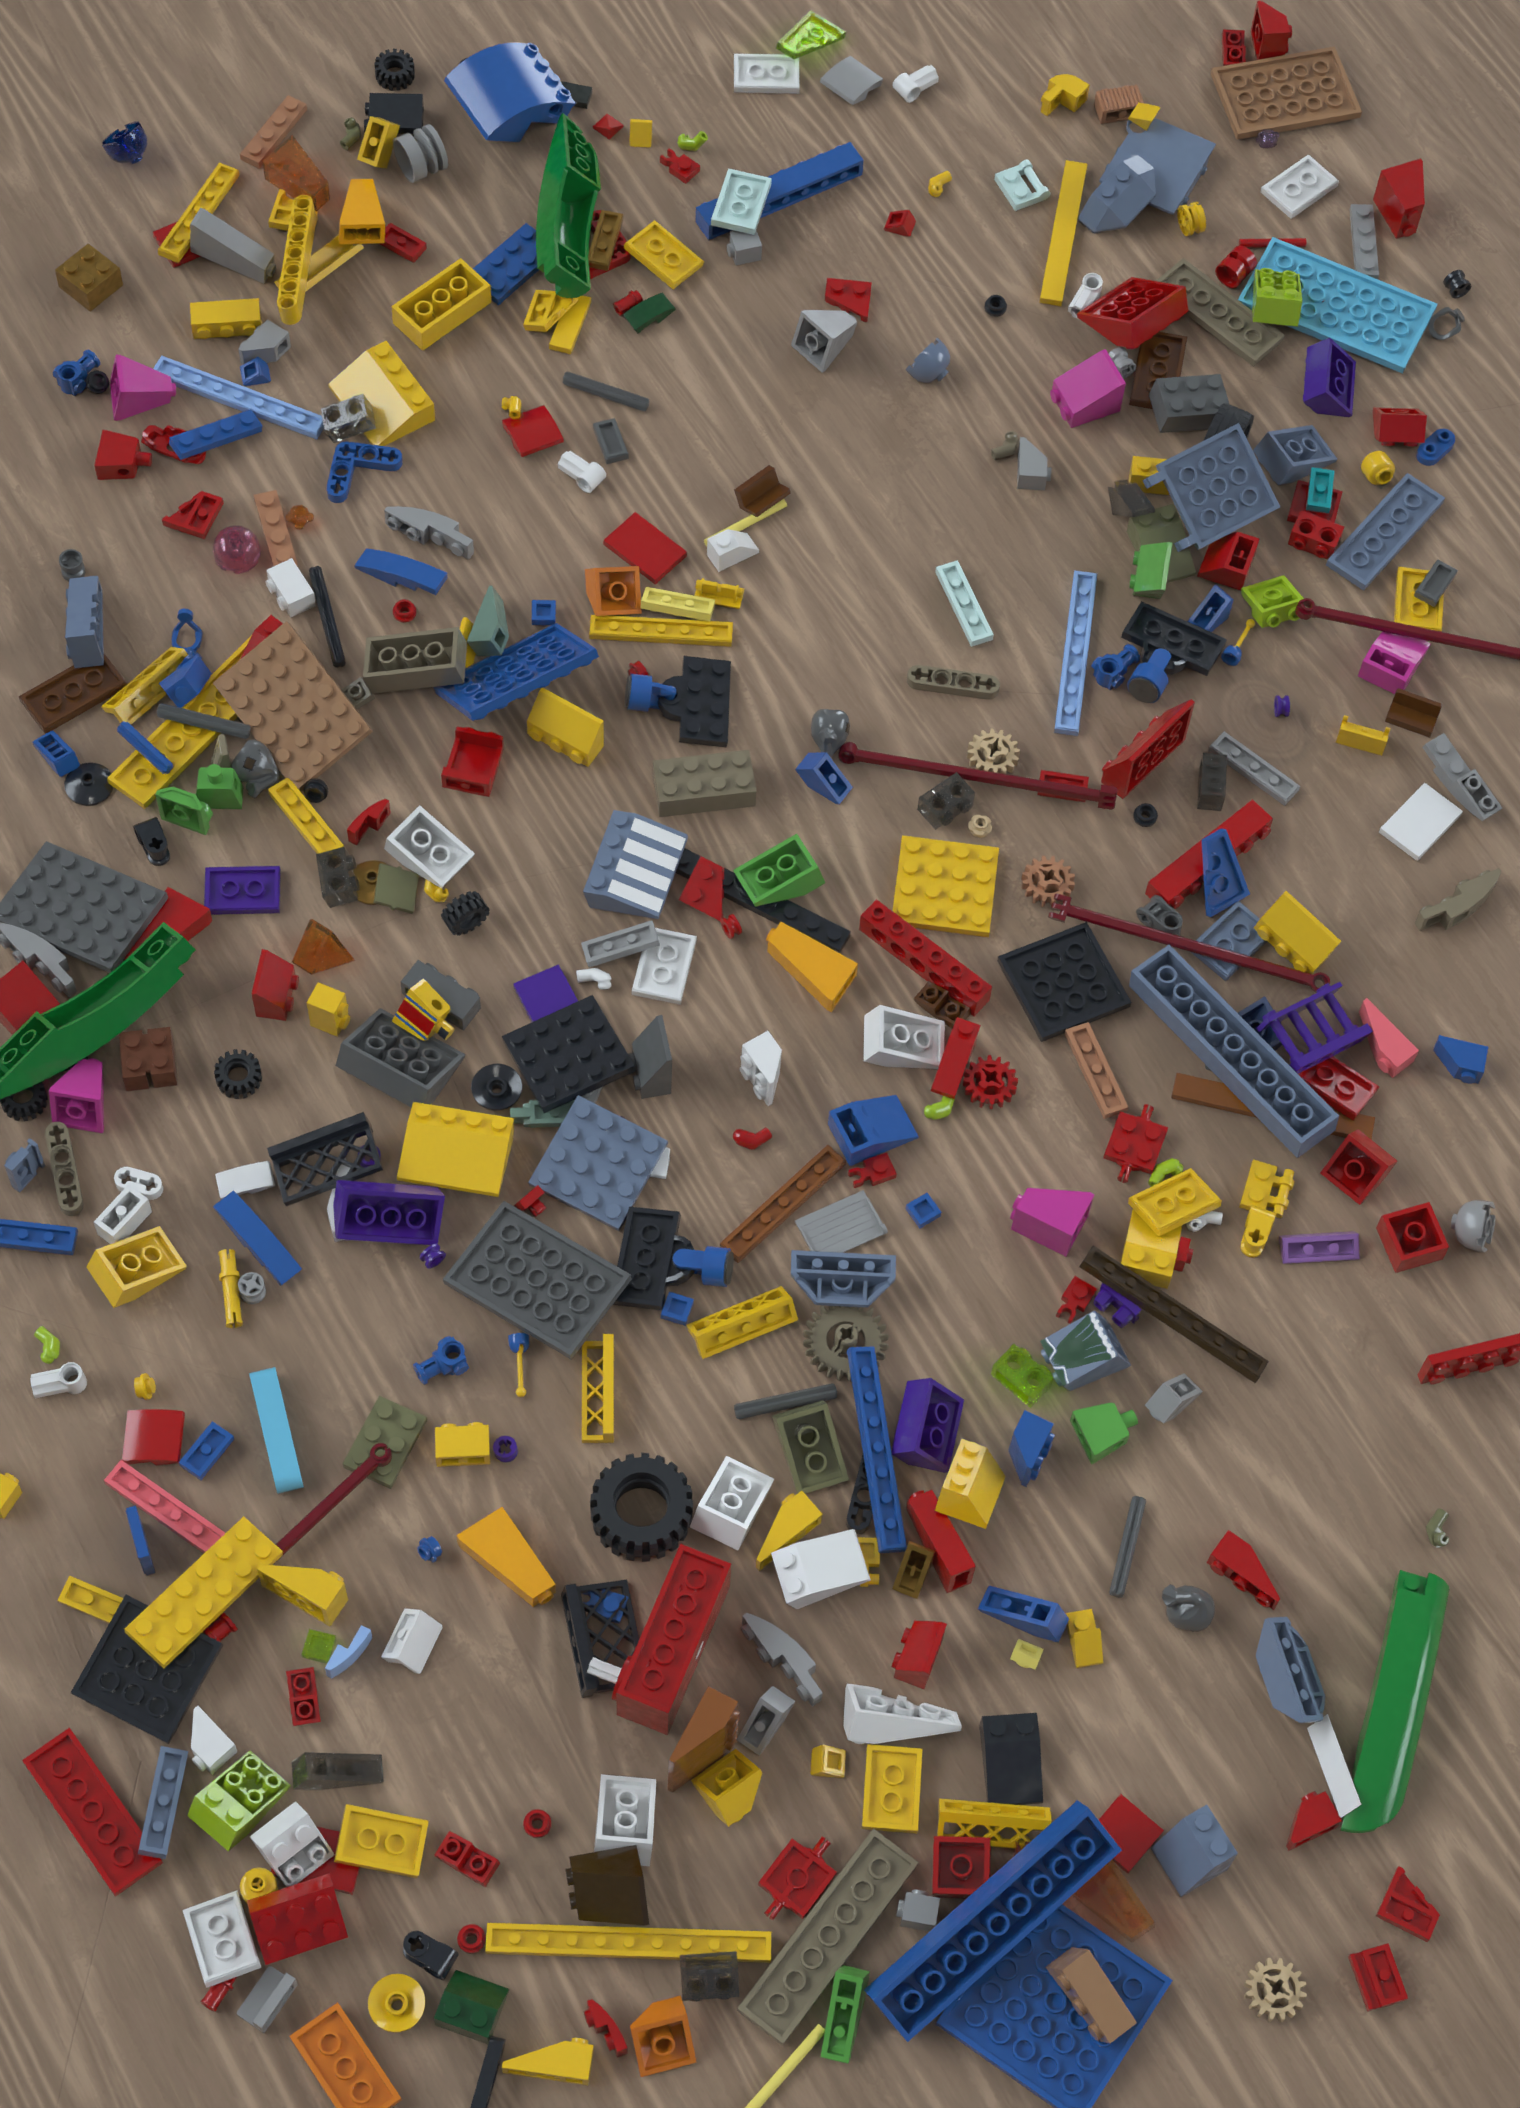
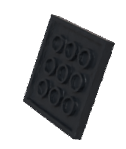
M1087 922L998 956L997 962L1041 1042L1064 1034L1066 1029L1087 1022H1094L1131 1007V1000Z
M593 995L502 1036L503 1043L543 1113H547L575 1100L578 1095H586L636 1071L634 1063Z
M126 1594L74 1685L71 1694L169 1744L221 1651L223 1644L201 1633L172 1662L163 1668L125 1633L124 1628L148 1607V1605Z

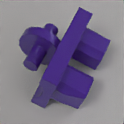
M1104 1283L1101 1284L1100 1291L1093 1304L1103 1312L1112 1304L1118 1310L1112 1316V1320L1120 1328H1123L1130 1322L1135 1324L1140 1318L1141 1309Z

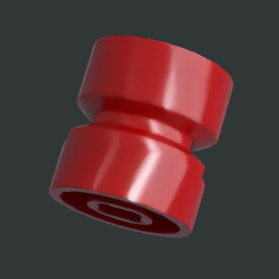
M1236 246L1216 267V276L1223 285L1229 288H1236L1257 266V259L1254 253L1247 247Z

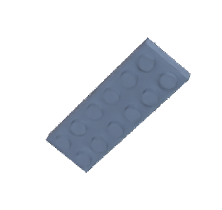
M1407 473L1327 560L1326 566L1364 591L1444 503L1445 497Z

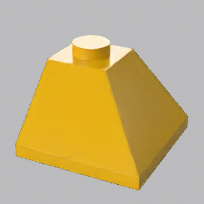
M735 1748L693 1778L691 1782L714 1814L729 1827L733 1823L740 1821L745 1814L751 1811L762 1771Z

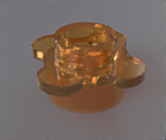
M296 505L291 508L290 513L286 514L285 518L287 522L293 523L296 529L302 530L304 525L314 520V515L309 513L305 506Z

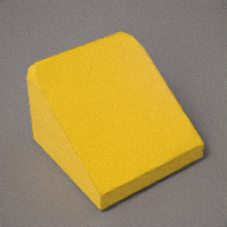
M1138 102L1128 119L1147 131L1160 107Z
M630 119L629 145L631 147L650 148L652 144V120Z
M827 1745L813 1748L810 1774L821 1777L844 1778L846 1750Z

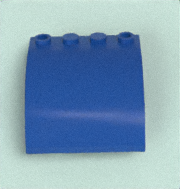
M504 43L483 49L461 62L444 79L478 130L488 141L520 142L531 122L558 123L559 116L562 113L568 116L572 107L576 104L571 97L570 91L562 85L559 76L549 67V62L541 56L538 47L532 43Z

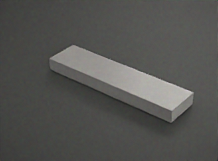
M1225 731L1209 746V752L1284 806L1300 789V785Z

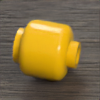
M1374 451L1363 459L1361 471L1371 484L1383 485L1393 478L1395 464L1385 452Z
M252 1868L241 1878L240 1892L246 1903L247 1900L278 1890L276 1878L272 1872L265 1868Z

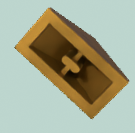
M909 1541L892 1589L918 1599L931 1567L935 1551Z

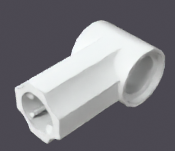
M927 65L910 75L907 73L900 74L894 80L893 88L906 102L910 103L917 99L921 91L936 84L939 76L932 65Z
M1088 273L1083 277L1082 285L1068 307V312L1072 314V317L1079 319L1077 318V313L1100 298L1103 284L1100 275Z
M566 451L558 462V468L575 479L578 486L587 493H591L606 478V472L602 466L596 462L589 464L571 451Z
M68 1362L60 1369L31 1374L30 1378L35 1398L64 1392L78 1394L87 1386L84 1372L74 1362ZM78 1375L75 1381H67L70 1376Z

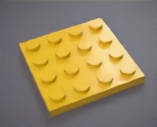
M902 835L892 911L914 928L989 937L999 848Z

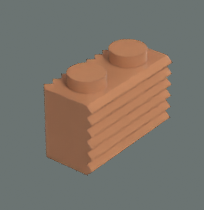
M1125 85L1121 88L1098 90L1095 95L1094 107L1100 124L1129 120L1128 118L1138 102L1144 103L1138 85Z

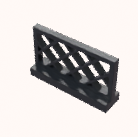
M364 1112L267 1148L269 1157L273 1162L285 1206L336 1188L337 1180L356 1181L383 1170L373 1137L372 1125ZM367 1135L368 1140L363 1148L353 1145L357 1138ZM338 1145L344 1146L339 1157L329 1154L333 1147ZM350 1149L359 1152L354 1163L344 1160ZM314 1154L320 1156L314 1166L305 1163L309 1156ZM365 1155L374 1159V1165L366 1168L359 1166ZM326 1158L335 1162L330 1172L320 1169ZM293 1163L296 1166L290 1176L282 1173V1166ZM341 1164L350 1167L347 1175L342 1177L335 1175ZM302 1167L311 1171L305 1182L296 1178ZM317 1173L326 1177L321 1185L314 1186L311 1184ZM292 1183L302 1186L298 1193L288 1196L287 1191Z
M627 1579L576 1586V1584L565 1585L561 1592V1598L581 1698L591 1697L595 1693L613 1691L614 1683L600 1685L598 1677L587 1673L593 1657L601 1660L593 1654L592 1648L596 1642L610 1650L603 1660L604 1662L609 1659L612 1653L624 1661L627 1659L628 1656L616 1648L623 1638L633 1644L635 1651L639 1636ZM621 1588L622 1595L625 1596L618 1610L623 1611V1616L628 1619L629 1625L624 1631L611 1622L618 1610L613 1612L609 1619L595 1611L601 1601L606 1598V1594L610 1589ZM592 1592L600 1597V1599L591 1608L583 1603L582 1593ZM626 1596H628V1600L626 1601V1607L624 1609L621 1606L625 1602ZM591 1616L605 1624L598 1635L588 1628L587 1621ZM607 1626L620 1635L614 1646L600 1637Z

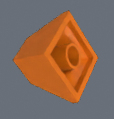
M639 566L585 569L586 594L595 616L642 614V609L640 608Z
M681 1995L653 2002L630 2025L640 2077L697 2063L688 2017Z

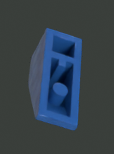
M988 1586L978 1607L980 1612L1024 1632L1058 1643L1069 1621L1068 1616L1058 1603L993 1586Z

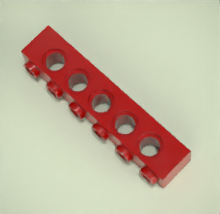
M876 899L862 913L859 925L861 932L927 982L930 981L949 991L950 998L970 1007L972 1016L975 1017L990 1001L992 986L880 901Z

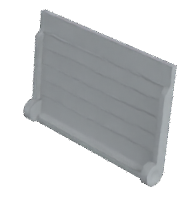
M864 1190L795 1220L810 1251L844 1253L888 1233L885 1224L880 1220Z

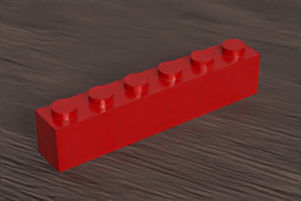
M1252 799L1207 836L1221 828L1226 829L1237 857L1242 852L1244 854L1247 853L1258 839L1263 840L1270 834L1273 818ZM1202 840L1148 881L1145 894L1150 899L1152 896L1158 895L1170 907L1177 909L1184 902L1185 897L1189 894L1194 895L1201 889L1204 883Z

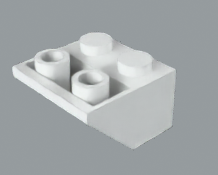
M769 1031L743 1044L742 1055L740 1056V1072L745 1080L751 1081L756 1096L759 1100L763 1099L767 1106L773 1103L780 1074L782 1049Z
M296 1801L250 1836L264 1859L286 1887L299 1883L335 1855L308 1813Z

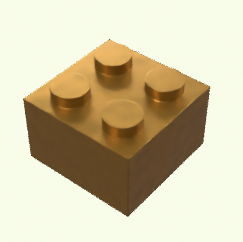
M89 243L55 269L59 288L90 312L123 286L120 268Z

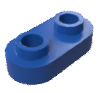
M1448 429L1436 430L1425 440V443L1420 444L1416 453L1417 460L1426 466L1435 465L1452 450L1455 443V435Z

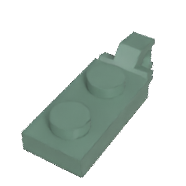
M529 1100V1103L523 1104L522 1108H510V1118H514V1124H524V1127H560L575 1100L547 1113H543L536 1100Z

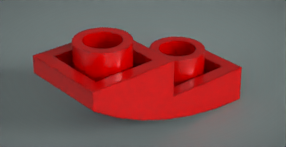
M1223 29V66L1246 62L1245 30Z
M314 1667L286 1671L293 1726L321 1722Z
M451 1831L448 1832L434 1854L435 1857L484 1887L487 1886L500 1865L498 1859L481 1851L473 1843Z
M593 1999L588 2000V2010L583 2011L588 2027L594 2026L596 2034L608 2031L607 2034H604L608 2050H614L617 2057L628 2054L626 2042L614 2020Z

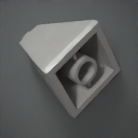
M803 310L801 311L791 346L823 373L853 336L857 320L846 311Z

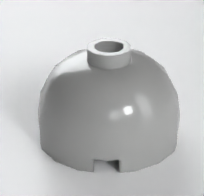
M1484 1200L1470 1201L1459 1209L1458 1214H1453L1451 1229H1455L1456 1238L1465 1248L1478 1252H1486L1488 1250L1484 1245L1485 1241L1487 1244H1490L1493 1237L1495 1215H1490V1208L1495 1209L1493 1202Z

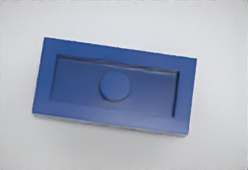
M212 1421L179 1461V1465L199 1480H202L234 1441V1436Z

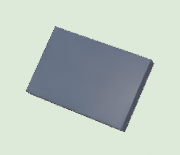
M1239 901L1196 940L1251 957L1268 942L1260 938L1254 929L1260 918ZM1192 953L1224 981L1229 979L1241 967Z

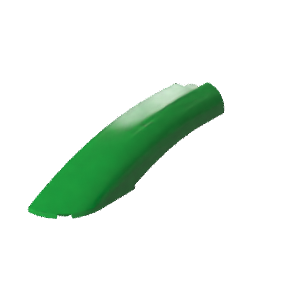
M562 113L559 116L550 145L539 195L536 222L537 268L544 273V277L551 284L555 283L556 295L564 298H577L586 294L591 289L589 238L598 192L601 190L598 158L592 144L587 142L586 138L582 135V130Z
M163 922L125 961L107 976L75 997L41 1014L36 1011L0 1047V1099L27 1089L58 1074L87 1057L124 1031L150 1009L184 975L179 970V967L190 959L196 949L182 935Z
M1400 1570L1395 1580L1379 1660L1362 1730L1359 1735L1351 1775L1361 1805L1343 1816L1340 1831L1349 1833L1375 1831L1376 1828L1390 1823L1403 1805L1427 1706L1450 1591L1446 1581L1430 1572L1426 1578Z

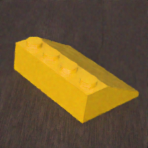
M387 341L366 350L328 384L331 391L371 445L386 446L435 421L433 401Z
M413 1102L407 1122L397 1180L499 1197L514 1138V1118Z

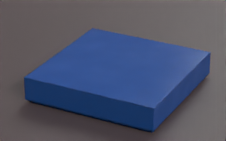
M136 1506L126 1508L127 1510L125 1511L143 1572L146 1576L154 1574L153 1561Z

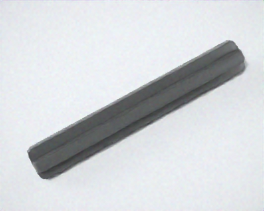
M569 371L565 372L563 376L564 385L642 411H646L649 407V399Z
M163 703L159 704L157 708V716L160 718L248 739L251 733V726L248 724Z
M831 1383L742 1402L734 1405V1412L737 1419H743L808 1405L822 1400L836 1399L837 1389L835 1384Z
M1133 1496L1130 1503L1109 1591L1110 1595L1122 1598L1125 1593L1146 1504V1499L1143 1497Z

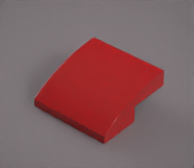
M544 405L521 413L518 419L509 417L502 420L503 428L512 438L513 447L521 457L564 442L557 424Z
M166 1409L127 1411L122 1461L127 1464L151 1462L156 1466L179 1463L185 1412Z

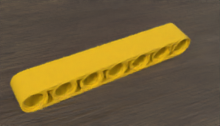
M300 195L292 202L277 297L281 321L286 325H294L302 317L317 219L313 200L308 195Z

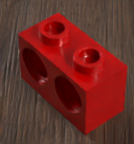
M1301 510L1291 531L1288 545L1328 560L1336 551L1345 527Z

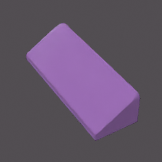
M1354 1231L1279 1236L1283 1264L1360 1259L1359 1234Z

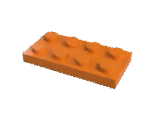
M338 2002L289 2036L335 2108H392L402 2101V2098Z

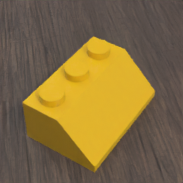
M545 688L539 690L527 719V734L533 740L549 745L555 752H561L569 756L575 763L589 767L604 747V721Z
M1287 891L1279 897L1254 926L1259 937L1268 941L1280 956L1285 957L1293 964L1296 970L1313 974L1341 942L1339 938Z
M961 1439L942 1486L935 1511L984 1529L987 1528L1006 1477L987 1447Z

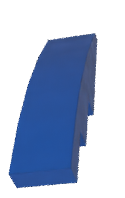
M368 548L365 549L354 565L355 569L394 587L399 583L414 591L419 587L434 595L438 593L448 578L447 572L405 556Z
M234 1190L213 1206L241 1244L250 1250L262 1267L265 1266L280 1286L302 1270L281 1242Z

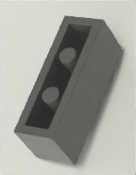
M417 960L401 980L402 994L406 996L411 987L422 979L426 980L451 1008L445 1020L464 1031L481 1009L478 993L471 988L466 989L459 985L453 977L449 975L444 976L439 973L432 964H425Z

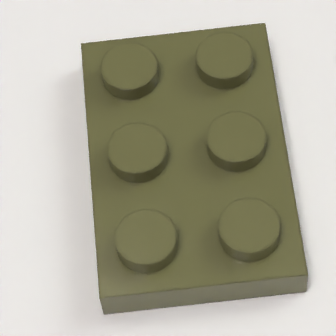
M379 1396L343 1462V1468L352 1472L355 1471L370 1457V1450L375 1444L384 1443L391 1450L392 1460L384 1467H377L367 1479L391 1489L427 1422V1417ZM382 1449L376 1452L378 1457L385 1454V1450Z

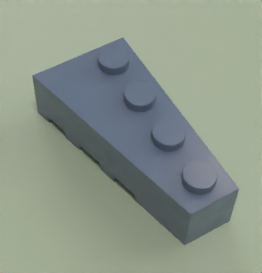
M99 577L70 578L69 589H66V599L68 602L66 607L65 633L67 657L72 659L75 668L104 665L103 590Z

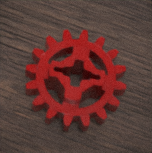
M988 1055L986 1061L978 1057L977 1064L971 1061L969 1069H965V1078H963L962 1083L966 1087L965 1095L972 1094L971 1102L980 1101V1108L984 1104H988L989 1109H993L996 1103L1001 1108L1003 1107L1004 1100L1010 1103L1012 1095L1016 1094L1017 1087L1015 1086L1018 1084V1078L1015 1077L1016 1070H1009V1061L1002 1064L1001 1057H998L996 1061L992 1060L991 1055ZM974 1077L976 1078V1082L978 1083L977 1087L974 1084ZM1004 1077H1005L1006 1082H1007V1087L1004 1086V1085H1005V1082L1002 1081V1079H1003Z

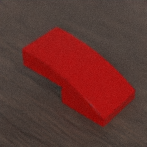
M383 799L376 802L355 818L347 828L348 842L357 846L369 827L379 831L391 813L389 800Z

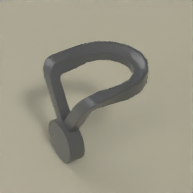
M1445 307L1431 317L1428 325L1429 332L1434 338L1445 340L1461 331V323L1465 321V318L1458 308L1452 310L1449 307ZM1449 313L1455 318L1456 327L1449 333L1440 335L1434 329V322L1438 317Z

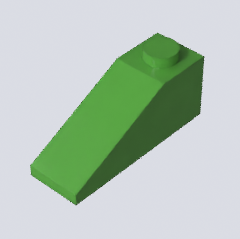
M842 1965L835 1972L821 2057L847 2064L850 2062L866 1998L864 1989L868 1986L870 1971Z

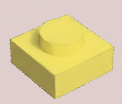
M1018 1639L1010 1659L1021 1667L1036 1670L1044 1649Z

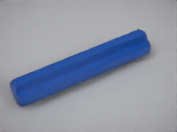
M121 722L117 727V732L161 773H170L173 763L130 723Z

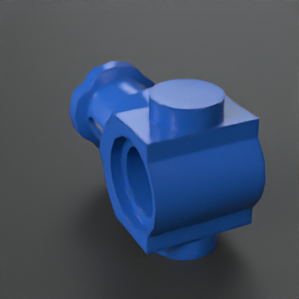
M88 349L83 352V356L78 361H65L58 365L53 371V377L57 379V383L64 393L76 396L85 389V380L88 373L94 367H99L101 362L96 354Z
M1126 644L1117 655L1106 654L1103 657L1099 656L1091 665L1094 669L1093 676L1096 677V681L1100 686L1109 690L1112 688L1116 689L1124 682L1125 678L1123 675L1127 673V668L1133 663H1138L1141 660V656L1133 645Z
M448 1336L438 1342V1349L432 1352L431 1358L420 1364L417 1362L413 1364L416 1375L423 1385L440 1373L444 1376L447 1374L461 1375L469 1369L464 1346L455 1340L454 1337ZM450 1353H458L459 1357L456 1359H449L447 1358V1355H449Z

